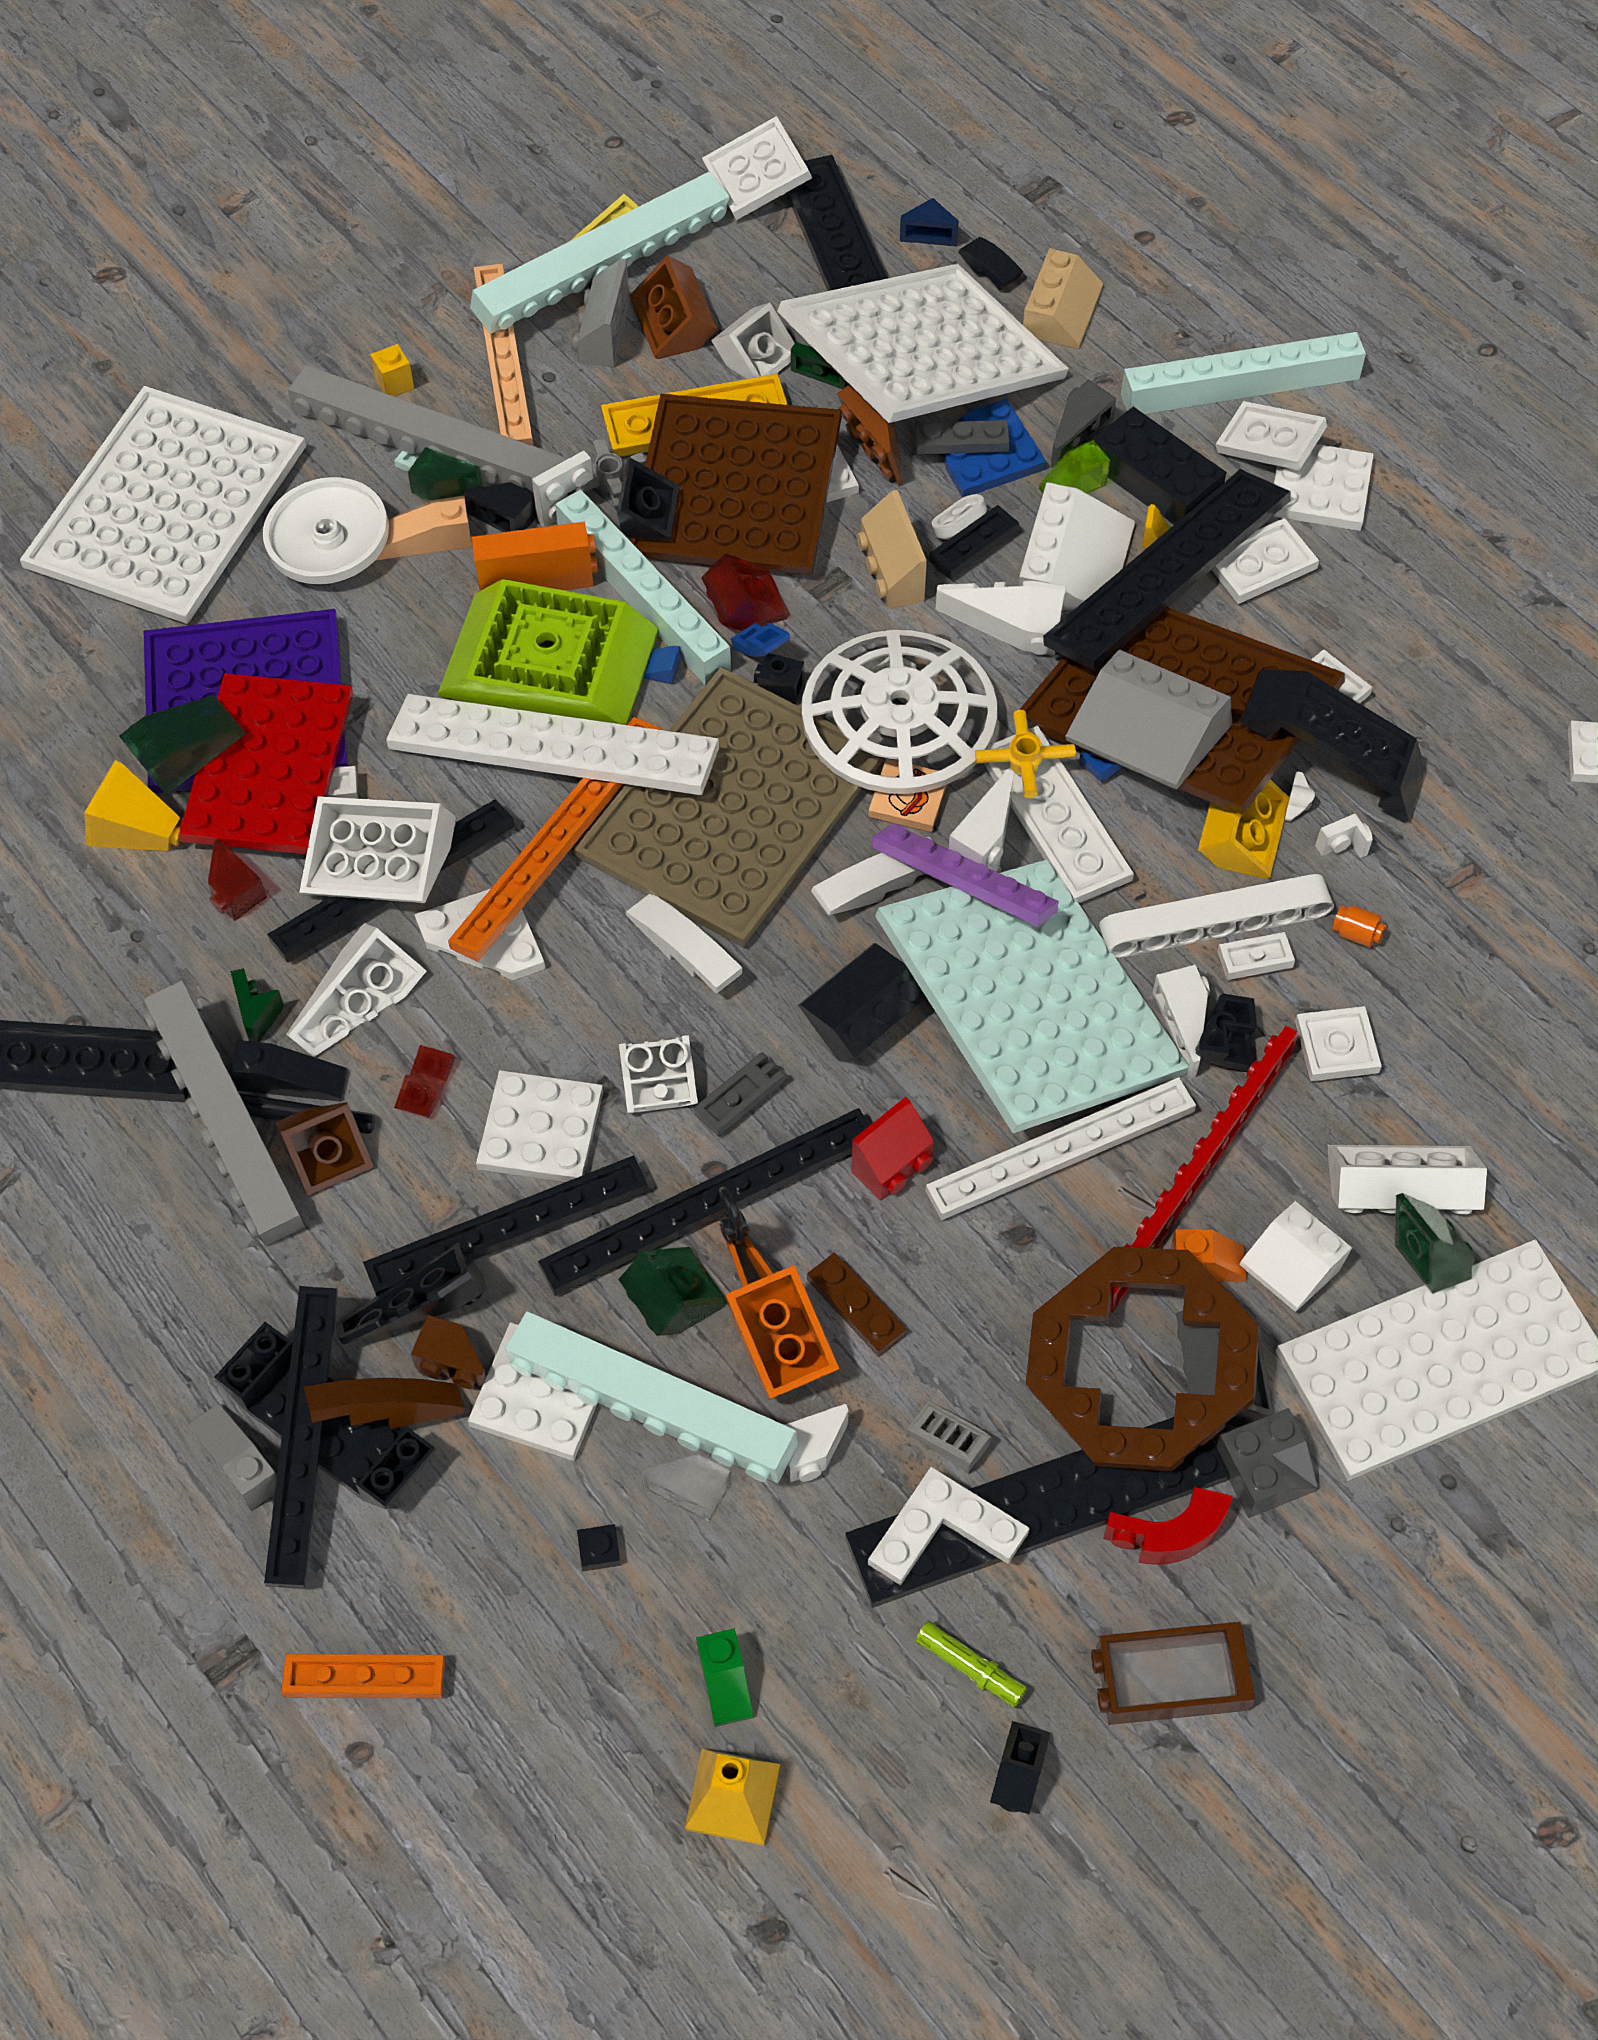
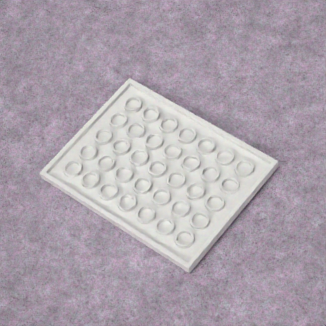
M959 264L780 301L777 310L788 324L888 423L1065 379L1069 370L1064 363Z
M143 386L20 559L22 567L188 624L305 449V438Z

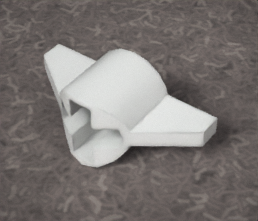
M1296 771L1285 821L1291 822L1312 806L1315 792L1309 787L1302 772Z

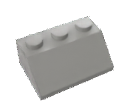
M619 259L593 277L591 289H586L584 305L586 309L585 311H580V332H575L573 339V349L578 351L579 364L615 366L630 305L627 259Z

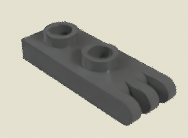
M761 1052L694 1107V1115L719 1137L787 1079L788 1075L783 1070L773 1075L778 1069V1065L773 1061H770L761 1068L768 1061V1056Z

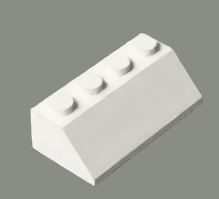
M1328 1145L1332 1198L1337 1207L1342 1208L1345 1212L1360 1213L1364 1209H1378L1384 1213H1398L1400 1209H1414L1419 1213L1431 1214L1435 1213L1436 1209H1450L1454 1213L1469 1214L1472 1213V1210H1484L1487 1167L1471 1146Z

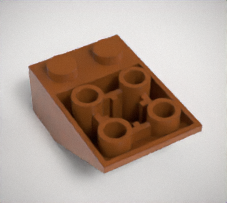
M848 385L837 393L841 402V406L838 409L841 410L842 416L847 422L845 427L854 440L859 438L863 442L861 446L871 460L873 458L878 460V467L886 479L892 477L898 486H901L903 480L895 422L888 423L851 385Z

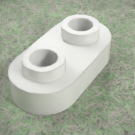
M978 494L965 496L937 515L931 523L935 536L949 540L987 512L983 496Z

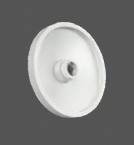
M340 477L315 479L291 489L271 508L263 527L264 545L273 565L285 576L308 584L339 582L362 572L380 555L389 535V520L380 497L363 483Z

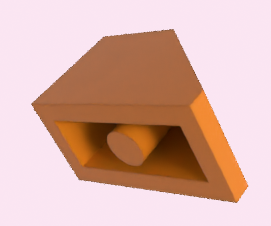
M1175 1229L1170 1249L1189 1250L1218 1282H1246V1270L1239 1265L1245 1256L1244 1245L1212 1229Z

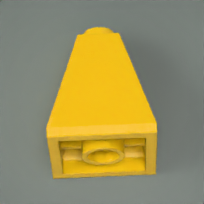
M115 760L84 812L86 845L154 851H169L172 845L178 846L181 842L179 837L180 817L125 765Z
M702 1748L685 1830L764 1846L780 1764Z

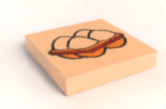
M886 758L880 776L899 777V762ZM912 764L913 777L938 771ZM947 785L925 792L910 794H892L875 791L868 810V817L932 832Z

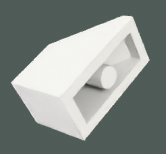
M846 1404L785 1424V1426L796 1430L798 1445L786 1467L790 1482L799 1479L802 1482L813 1480L820 1476L822 1471L827 1469L848 1425L849 1410Z

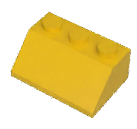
M1270 779L1243 815L1210 802L1198 850L1218 868L1264 879L1270 878L1290 797Z

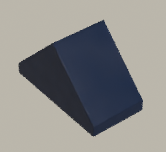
M931 198L901 215L900 242L957 247L959 220L934 198Z

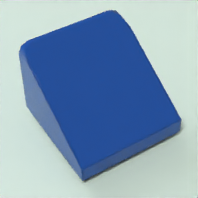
M680 646L653 649L643 678L673 684L681 661Z

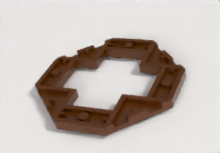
M1113 1247L1033 1313L1026 1386L1095 1466L1173 1471L1184 1462V1458L1199 1445L1202 1447L1220 1432L1230 1419L1240 1411L1244 1412L1255 1402L1259 1325L1189 1250ZM1112 1287L1185 1290L1182 1317L1184 1326L1220 1328L1215 1395L1176 1393L1173 1430L1099 1425L1102 1403L1101 1389L1066 1386L1072 1320L1109 1322Z

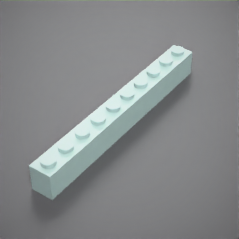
M707 172L472 290L470 309L490 334L500 329L505 330L523 317H531L539 309L547 305H554L571 293L580 292L586 285L592 283L593 277L619 259H627L628 267L633 261L643 256L649 257L657 249L665 245L674 244L680 237L688 233H696L702 226L712 221L717 222L721 220L726 214L730 196L713 175Z

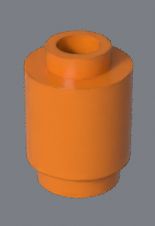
M1341 905L1335 917L1332 931L1338 932L1339 937L1371 948L1374 942L1378 944L1381 942L1386 930V924L1381 923L1382 915L1354 905H1350V907Z

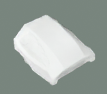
M689 1035L671 1040L661 1039L657 1042L648 1043V1041H645L641 1044H619L628 1113L698 1104Z

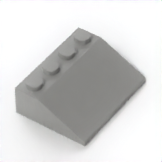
M1118 650L1100 670L1065 737L1067 741L1177 790L1232 725L1231 697Z

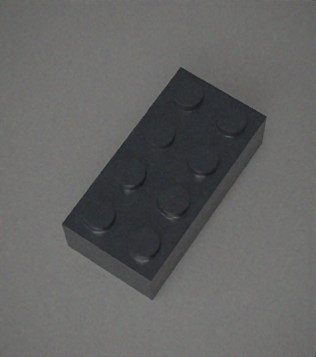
M1134 406L1092 439L1089 464L1146 506H1150V504L1156 505L1163 518L1173 525L1225 482L1226 471Z

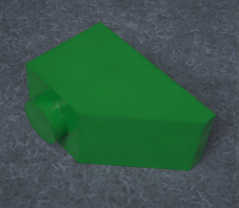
M735 1628L696 1637L698 1655L714 1726L718 1727L754 1718Z

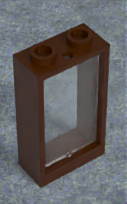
M1241 1621L1099 1636L1096 1649L1091 1650L1094 1674L1100 1673L1102 1688L1097 1689L1098 1706L1100 1713H1107L1108 1725L1250 1711L1255 1701Z

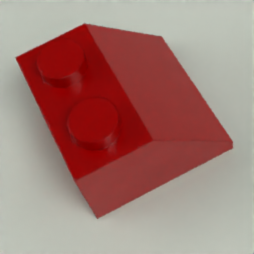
M906 1096L852 1139V1173L880 1201L890 1193L892 1195L898 1193L905 1186L907 1179L915 1172H923L933 1161L934 1140L913 1104Z

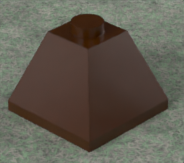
M347 1102L308 1108L275 1122L307 1196L374 1168Z

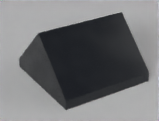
M631 457L626 460L617 510L621 531L627 538L667 541L671 538L679 485Z

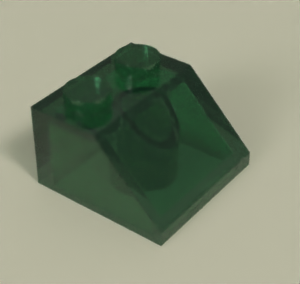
M1404 1193L1396 1195L1395 1247L1431 1293L1439 1292L1472 1279V1262L1475 1261L1473 1249L1468 1242H1463L1457 1235L1451 1221L1448 1218H1443L1439 1211L1428 1203Z
M690 1247L643 1250L618 1279L626 1290L628 1298L637 1306L645 1318L647 1326L656 1336L682 1333L727 1304L724 1295Z

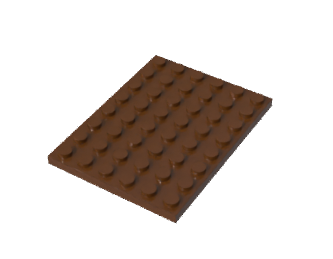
M1169 607L1119 649L1231 697L1232 725L1178 789L1241 815L1245 813L1301 740L1282 727L1267 739L1240 723L1258 672L1262 669L1308 671L1337 690L1345 682V673ZM1116 653L1095 671L1064 656L1019 709L1026 712L1028 728L1038 726L1044 735L1066 744H1073L1067 741L1065 736L1100 670ZM1075 744V747H1076V748H1079V749H1081V750H1084V751H1086V752H1089V753H1091V754H1094V755H1096V756H1098V757H1101V758H1103V759H1106V760H1108V761H1111V760H1109V759H1107V758H1105V757H1102V756H1100V755H1098V754H1096V753H1093V752H1091V751H1089V750H1087V749H1084V748H1082V747H1080V746H1078V745Z

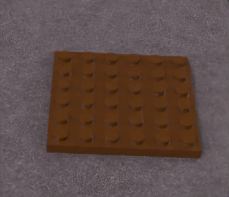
M660 394L645 466L679 485L671 538L667 541L629 538V541L648 559L813 574L841 425V410Z

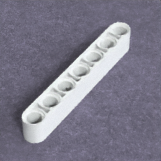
M1311 874L1114 913L1103 918L1099 923V927L1108 953L1112 952L1115 958H1123L1321 918L1333 910L1334 904L1323 876Z

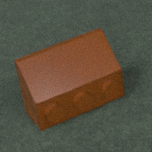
M668 255L629 295L652 353L657 359L698 350L718 330L692 267Z

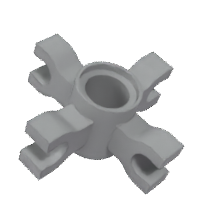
M605 438L593 440V446L596 451L594 452L595 468H592L593 479L584 486L576 488L575 491L577 492L581 489L586 493L590 489L598 487L602 493L611 496L616 510L618 509L626 460H622L615 453H609ZM643 452L631 456L632 459L639 463L646 464Z

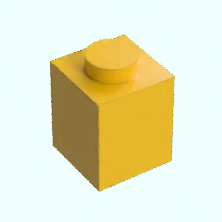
M398 344L370 354L374 377L383 393L397 396L414 389L410 363Z

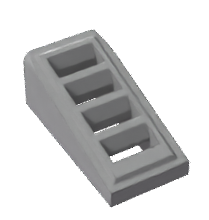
M930 1401L925 1404L907 1428V1432L968 1474L990 1446L991 1436L980 1428ZM931 1415L937 1418L928 1431L922 1429V1426ZM944 1423L948 1428L941 1438L934 1436ZM956 1431L960 1434L959 1438L953 1445L947 1443ZM968 1439L972 1442V1444L967 1449V1451L964 1452L960 1450V1448Z

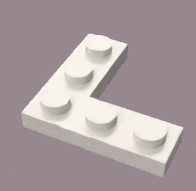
M930 1467L869 1557L868 1565L901 1585L942 1523L1009 1564L1028 1535L1029 1527Z

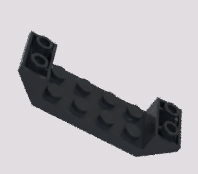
M1262 669L1258 672L1240 723L1267 739L1281 727L1381 787L1383 791L1378 806L1403 822L1409 820L1425 771L1417 738L1308 671Z
M264 1322L215 1375L214 1379L250 1416L281 1438L293 1342L267 1322ZM328 1377V1383L335 1382L333 1379ZM346 1415L324 1420L318 1467L362 1501L387 1509L437 1450L408 1427L403 1431L398 1428L390 1429L386 1419L351 1426L349 1416Z

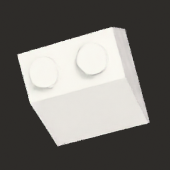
M770 302L750 309L711 340L725 364L745 379L777 374L791 362V348L795 344Z
M1295 1201L1273 1220L1239 1265L1296 1312L1340 1271L1352 1247Z

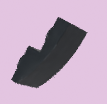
M978 237L958 251L975 274L983 270L999 291L1018 279L1023 273L1022 269L1003 250L985 238Z

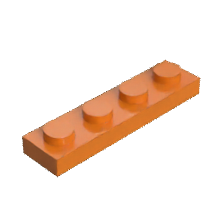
M285 1654L281 1693L284 1698H442L445 1658L444 1655Z

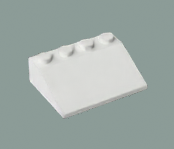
M1047 482L1019 575L1018 586H1023L1024 581H1040L1066 586L1063 611L1072 612L1123 569L1135 521L1077 488Z
M318 796L308 845L310 848L307 850L299 893L302 895L425 903L451 848L456 816L440 803Z

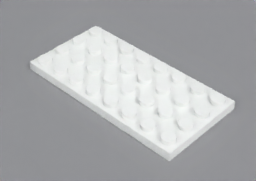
M1536 1239L1278 1345L1276 1349L1279 1359L1347 1481L1598 1374V1338Z

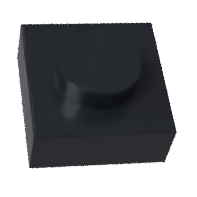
M615 1524L577 1530L583 1572L621 1566Z

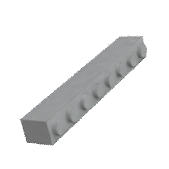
M181 980L143 998L149 1010L143 1013V1016L152 1032L159 1030L163 1038L157 1044L165 1060L173 1059L177 1067L171 1073L179 1089L187 1087L191 1095L185 1101L194 1119L201 1116L205 1127L199 1130L208 1148L216 1146L220 1154L214 1160L223 1178L230 1176L235 1185L229 1191L237 1207L240 1208L245 1205L250 1215L244 1219V1222L253 1239L260 1236L265 1246H268L304 1228L305 1225L183 981Z

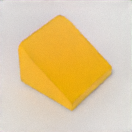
M1154 504L1148 506L1142 546L1145 549L1169 530L1167 522Z

